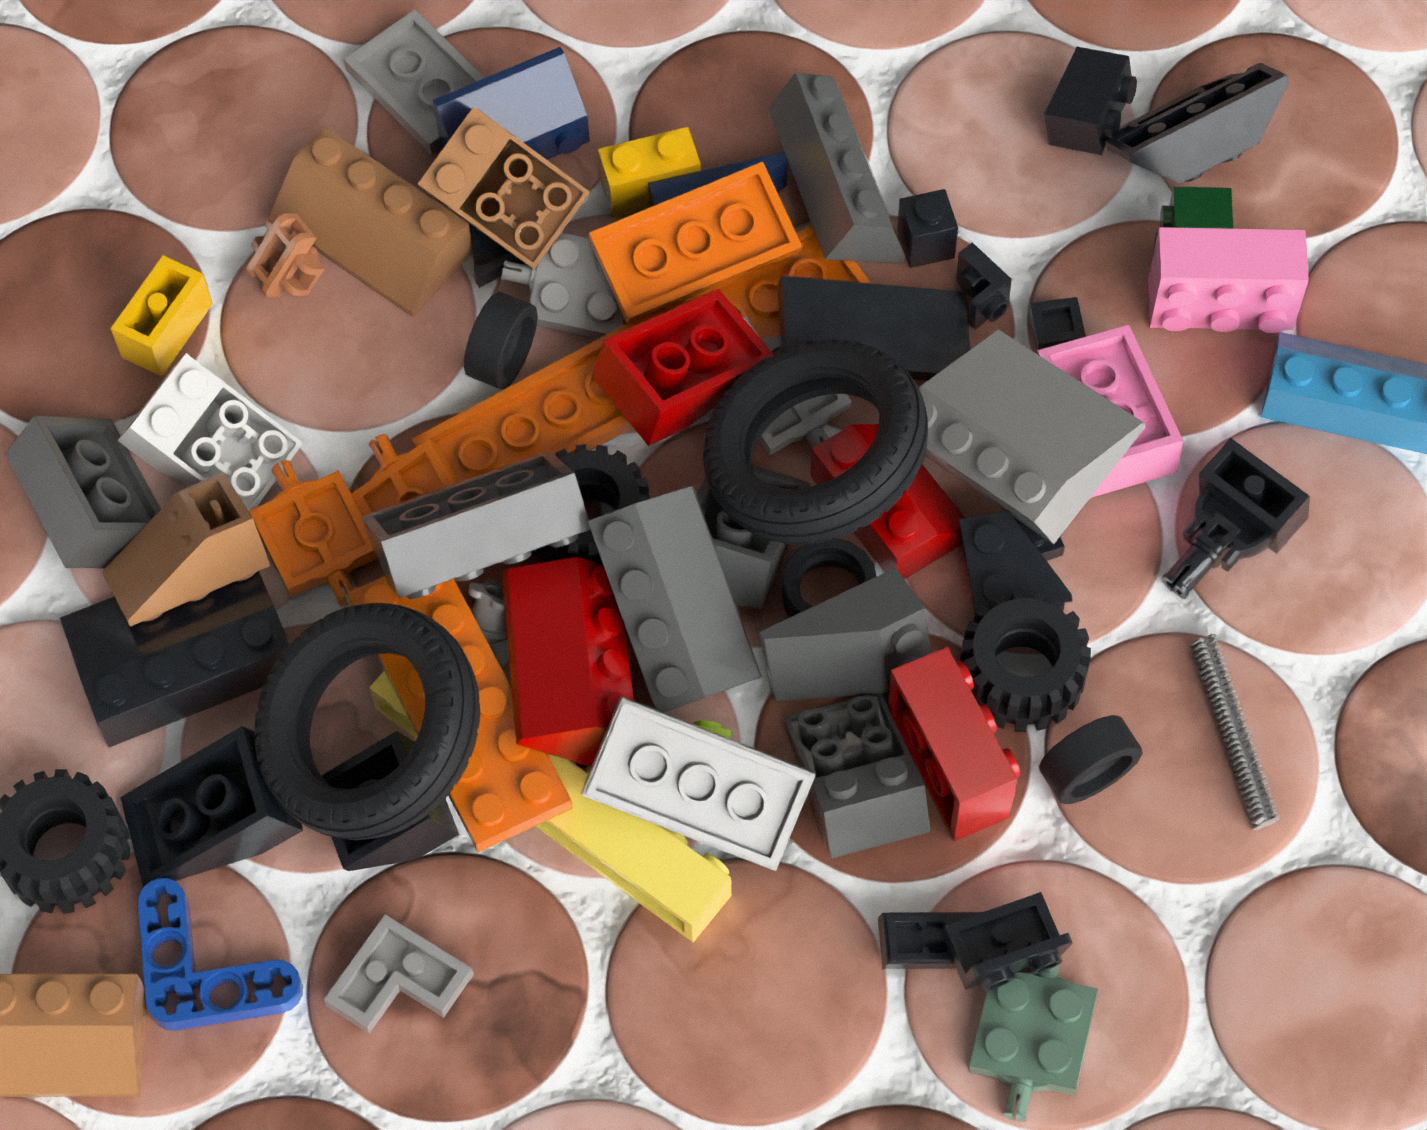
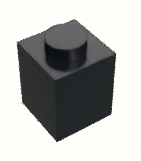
M941 189L900 198L897 231L909 268L954 259L958 225L946 190Z

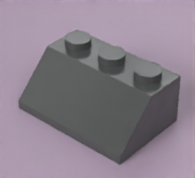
M33 416L5 453L65 568L107 567L161 510L128 448L117 441L120 438V434L112 419Z

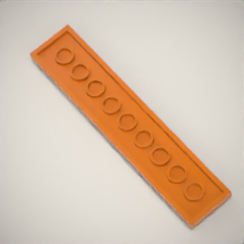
M810 225L796 233L802 245L800 252L621 326L412 438L413 448H416L428 438L436 442L458 482L546 451H551L556 456V452L565 448L567 453L570 454L576 452L575 445L586 444L587 450L592 451L597 445H603L633 428L592 377L603 340L716 289H719L743 318H749L750 323L761 339L780 335L777 284L781 276L872 283L855 261L825 259L813 226Z

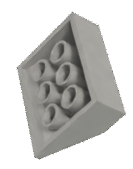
M999 329L919 388L928 417V440L925 457L1004 511H1009L1014 518L1052 544H1055L1146 427L1144 422Z

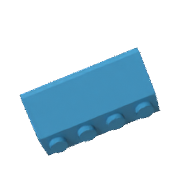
M1279 332L1261 418L1427 454V364Z

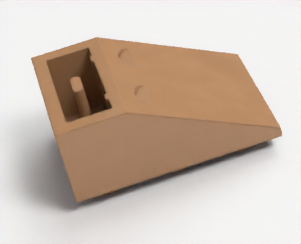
M476 107L471 109L418 183L422 190L534 270L590 194L589 190Z
M223 472L178 491L102 573L131 627L142 621L154 620L162 615L163 612L188 601L200 600L210 592L232 582L246 580L256 572L269 567L270 563L251 514Z

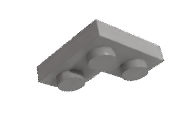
M385 914L324 998L326 1007L370 1034L400 991L444 1018L474 973L467 964Z

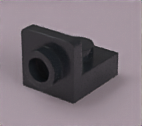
M972 242L958 253L956 278L962 290L973 298L970 301L968 323L974 329H977L987 320L994 322L1006 312L1010 305L1012 279Z

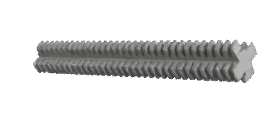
M1210 634L1205 638L1195 640L1190 646L1192 648L1191 652L1195 654L1193 658L1196 660L1195 664L1198 665L1199 675L1202 676L1200 679L1204 682L1203 686L1206 688L1204 690L1208 693L1206 696L1210 699L1208 702L1211 704V709L1214 710L1212 713L1216 716L1214 718L1217 721L1216 725L1220 727L1218 730L1222 733L1220 735L1223 738L1222 742L1226 744L1224 748L1228 750L1226 753L1230 756L1228 757L1231 761L1230 765L1234 767L1232 771L1236 773L1234 777L1238 779L1236 782L1239 784L1240 794L1244 796L1242 800L1246 802L1244 805L1248 808L1246 811L1250 814L1248 816L1252 820L1250 823L1254 825L1252 827L1253 830H1260L1278 823L1281 816L1276 817L1279 810L1274 811L1277 805H1273L1275 799L1270 798L1273 793L1268 792L1271 787L1266 786L1269 784V781L1264 782L1267 776L1262 775L1265 770L1260 769L1263 764H1258L1261 759L1256 758L1259 753H1254L1257 747H1252V744L1255 742L1250 741L1253 736L1248 735L1251 730L1246 729L1249 726L1247 723L1244 724L1247 719L1242 718L1245 714L1240 712L1243 709L1242 706L1238 707V704L1241 702L1236 701L1239 696L1234 695L1237 690H1232L1235 685L1230 684L1233 679L1228 678L1231 673H1226L1229 668L1224 667L1227 663L1222 661L1225 656H1221L1220 654L1223 651L1218 650L1221 645L1216 644L1219 639H1213L1217 635Z

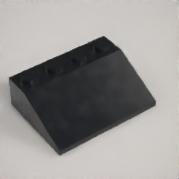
M259 571L246 580L232 582L210 592L200 600L188 601L163 612L162 615L154 620L142 621L131 627L115 597L60 617L85 694L108 747L115 746L264 687V684L268 682L267 677L278 658L281 659V654L289 645L285 631Z

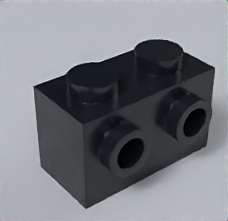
M1076 47L1044 113L1049 145L1102 155L1106 147L1105 141L1109 137L1115 136L1119 131L1121 113L1125 104H1131L1135 97L1137 79L1131 74L1129 56Z

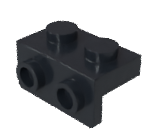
M1042 892L945 925L941 930L965 990L981 984L984 991L999 988L1014 980L1012 973L1029 967L1033 974L1052 969L1063 962L1061 956L1073 943L1069 933L1059 934Z

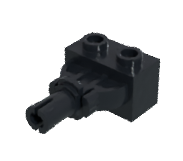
M1230 438L1199 473V496L1194 508V520L1183 531V538L1191 546L1174 566L1161 577L1162 582L1171 591L1175 587L1178 588L1176 595L1186 599L1189 592L1211 568H1218L1221 564V568L1229 572L1239 559L1253 557L1267 548L1277 554L1308 519L1310 496Z

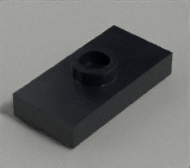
M981 912L882 913L878 917L882 969H955V964L941 930L947 924Z

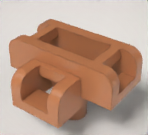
M297 213L269 215L264 222L267 228L264 236L255 237L251 243L255 254L247 265L246 272L251 278H259L262 281L263 286L261 290L267 298H279L285 289L294 296H308L325 270L318 260L317 249L312 246L317 238ZM283 241L285 247L282 251H280L278 247L280 243ZM297 268L303 272L301 276L296 271Z

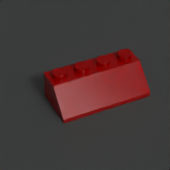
M572 557L509 568L502 573L516 744L592 766L620 695L634 700L626 628L604 565L581 557Z

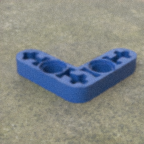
M169 878L152 880L143 887L138 898L145 997L148 1011L159 1027L166 1030H182L288 1012L299 1004L303 996L301 978L295 967L284 960H270L195 972L190 907L183 888L176 881ZM168 894L171 901L176 902L168 905L167 909L168 920L172 927H162V919L156 907H151L158 905L160 896ZM170 941L180 944L182 946V955L177 962L169 966H161L155 963L154 953L162 943ZM277 976H283L285 983L291 984L283 988V996L278 998L273 997L268 989L254 991L257 1002L250 1003L251 994L246 983L247 980L253 979L256 989L273 986V978ZM223 983L237 985L240 993L233 1005L219 1008L211 1003V994L218 985ZM200 988L199 996L204 1010L198 1011L194 1001L178 1004L176 1013L168 1015L165 1008L159 1005L167 1003L168 994L177 993L181 1001L197 999L193 990Z

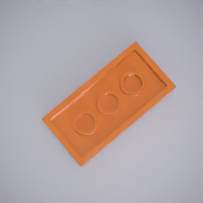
M763 162L608 224L588 234V240L626 323L796 254L802 248L801 242Z

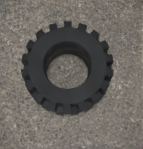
M586 444L575 445L576 452L570 454L567 453L565 448L555 453L556 457L575 473L583 501H601L610 505L616 511L650 499L649 486L646 478H641V469L635 462L627 465L626 455L618 450L613 455L608 454L607 446L597 445L595 451H589ZM591 529L579 533V538L568 545L560 547L546 545L535 549L538 556L543 555L544 562L581 557L603 565Z
M1023 591L1012 592L1011 600L1005 601L1002 595L991 600L990 610L985 606L979 608L975 612L974 622L969 621L965 630L960 661L965 663L971 674L974 689L971 692L979 706L982 704L987 705L995 717L996 726L1004 729L1007 722L1015 724V732H1026L1027 725L1034 724L1036 731L1047 729L1050 718L1058 724L1066 718L1068 709L1074 710L1084 690L1091 659V648L1087 647L1089 641L1086 628L1078 629L1080 618L1074 611L1066 615L1063 612L1065 605L1063 602L1055 598L1052 604L1044 601L1045 594L1034 592L1033 599L1024 598ZM1028 647L1043 654L1049 660L1052 669L1040 676L1021 677L1004 669L996 656L1009 648Z
M55 769L54 777L49 778L44 771L33 774L34 782L26 785L22 779L13 785L16 793L12 797L4 794L0 799V808L2 810L0 813V874L14 895L17 894L21 901L30 907L36 903L42 912L53 913L55 905H58L63 914L75 912L74 904L80 902L83 903L85 908L96 904L93 896L99 892L107 896L114 889L110 882L113 877L122 879L126 869L121 860H127L130 857V847L126 841L130 838L128 829L112 797H109L106 789L98 781L92 784L88 775L77 772L72 779L67 769ZM65 823H75L86 827L81 843L67 856L55 860H41L33 857L37 842L49 829Z

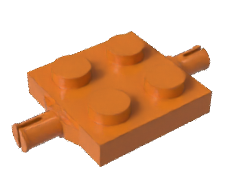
M381 434L375 437L377 441L372 439L369 442V447L374 452L380 468L377 469L371 480L351 493L362 516L459 482L436 442L428 438L410 452L397 455L389 441V437L386 434Z
M288 460L281 461L287 478L279 463L275 464L271 471L275 475L282 491L271 501L249 510L259 536L290 598L316 586L329 583L338 600V604L340 606H348L346 595L342 590L344 588L346 594L354 590L348 574L354 569L378 559L361 518L362 514L339 470L318 480L300 483L291 462Z

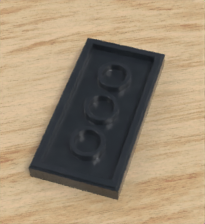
M781 276L777 284L781 350L793 345L798 347L800 343L823 340L824 342L825 339H840L860 342L877 348L892 357L910 374L913 380L925 381L930 380L971 350L965 292Z

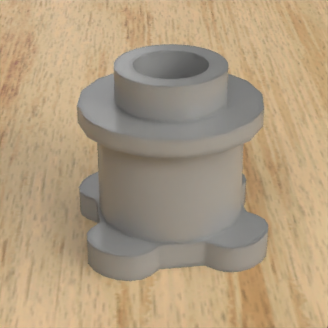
M486 579L481 584L471 583L468 594L475 598L471 612L487 642L493 644L497 643L498 640L507 639L503 583L494 579Z

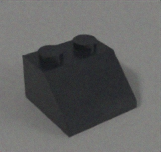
M395 731L321 776L332 787L340 789H355L371 785L394 771L409 754L415 741ZM445 799L425 818L397 833L373 839L349 840L332 837L342 868L346 871H354L417 860L458 836L459 832Z

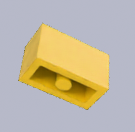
M688 127L598 149L600 181L612 218L650 208L648 183L701 171V163Z
M164 255L160 258L111 327L112 334L123 359L161 377L164 375L213 305L203 273Z

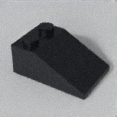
M241 726L120 797L143 887L150 881L158 878H169L177 881L261 855L303 831L302 824L283 809L272 795L262 776L256 756V737H254V731Z

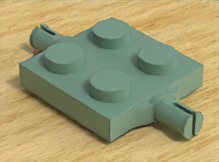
M1060 964L1037 974L1019 971L1012 973L1014 980L999 988L989 990L986 994L969 1065L970 1073L997 1078L1010 1087L1006 1108L1003 1112V1116L1010 1120H1013L1016 1104L1019 1100L1016 1121H1026L1031 1092L1051 1090L1076 1096L1098 998V988L1070 983L1058 977Z

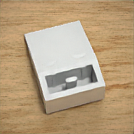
M187 353L171 369L117 440L154 469L187 487L224 472L248 511L259 505L277 480L271 471L273 466L279 463L283 471L281 461H291L304 443Z

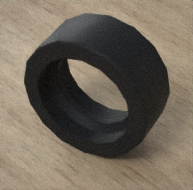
M500 291L492 295L482 307L469 335L464 355L465 374L501 390L510 386L523 367L533 343L538 319L536 306Z
M835 538L825 542L806 543L797 548L786 562L782 577V598L788 616L792 617L813 607L802 598L800 584L805 573L816 567L831 565L844 568L857 578L858 585L877 577L875 566L865 551L850 541Z
M1110 715L1083 725L1063 738L1042 758L1039 770L1061 804H1073L1092 797L1117 782L1138 763L1143 752L1122 717Z

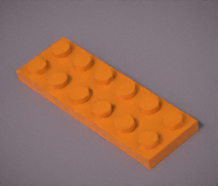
M383 576L347 592L350 605L388 603L419 611L442 625L456 639L472 666L480 698L478 735L472 756L468 760L469 763L457 784L455 783L454 789L448 796L477 853L572 809V800L547 753L516 744L512 687L455 580L451 579L435 585V591L426 596L409 599L406 596L399 598L388 584L386 576ZM376 654L418 736L424 718L425 697L422 682L416 669L404 656Z

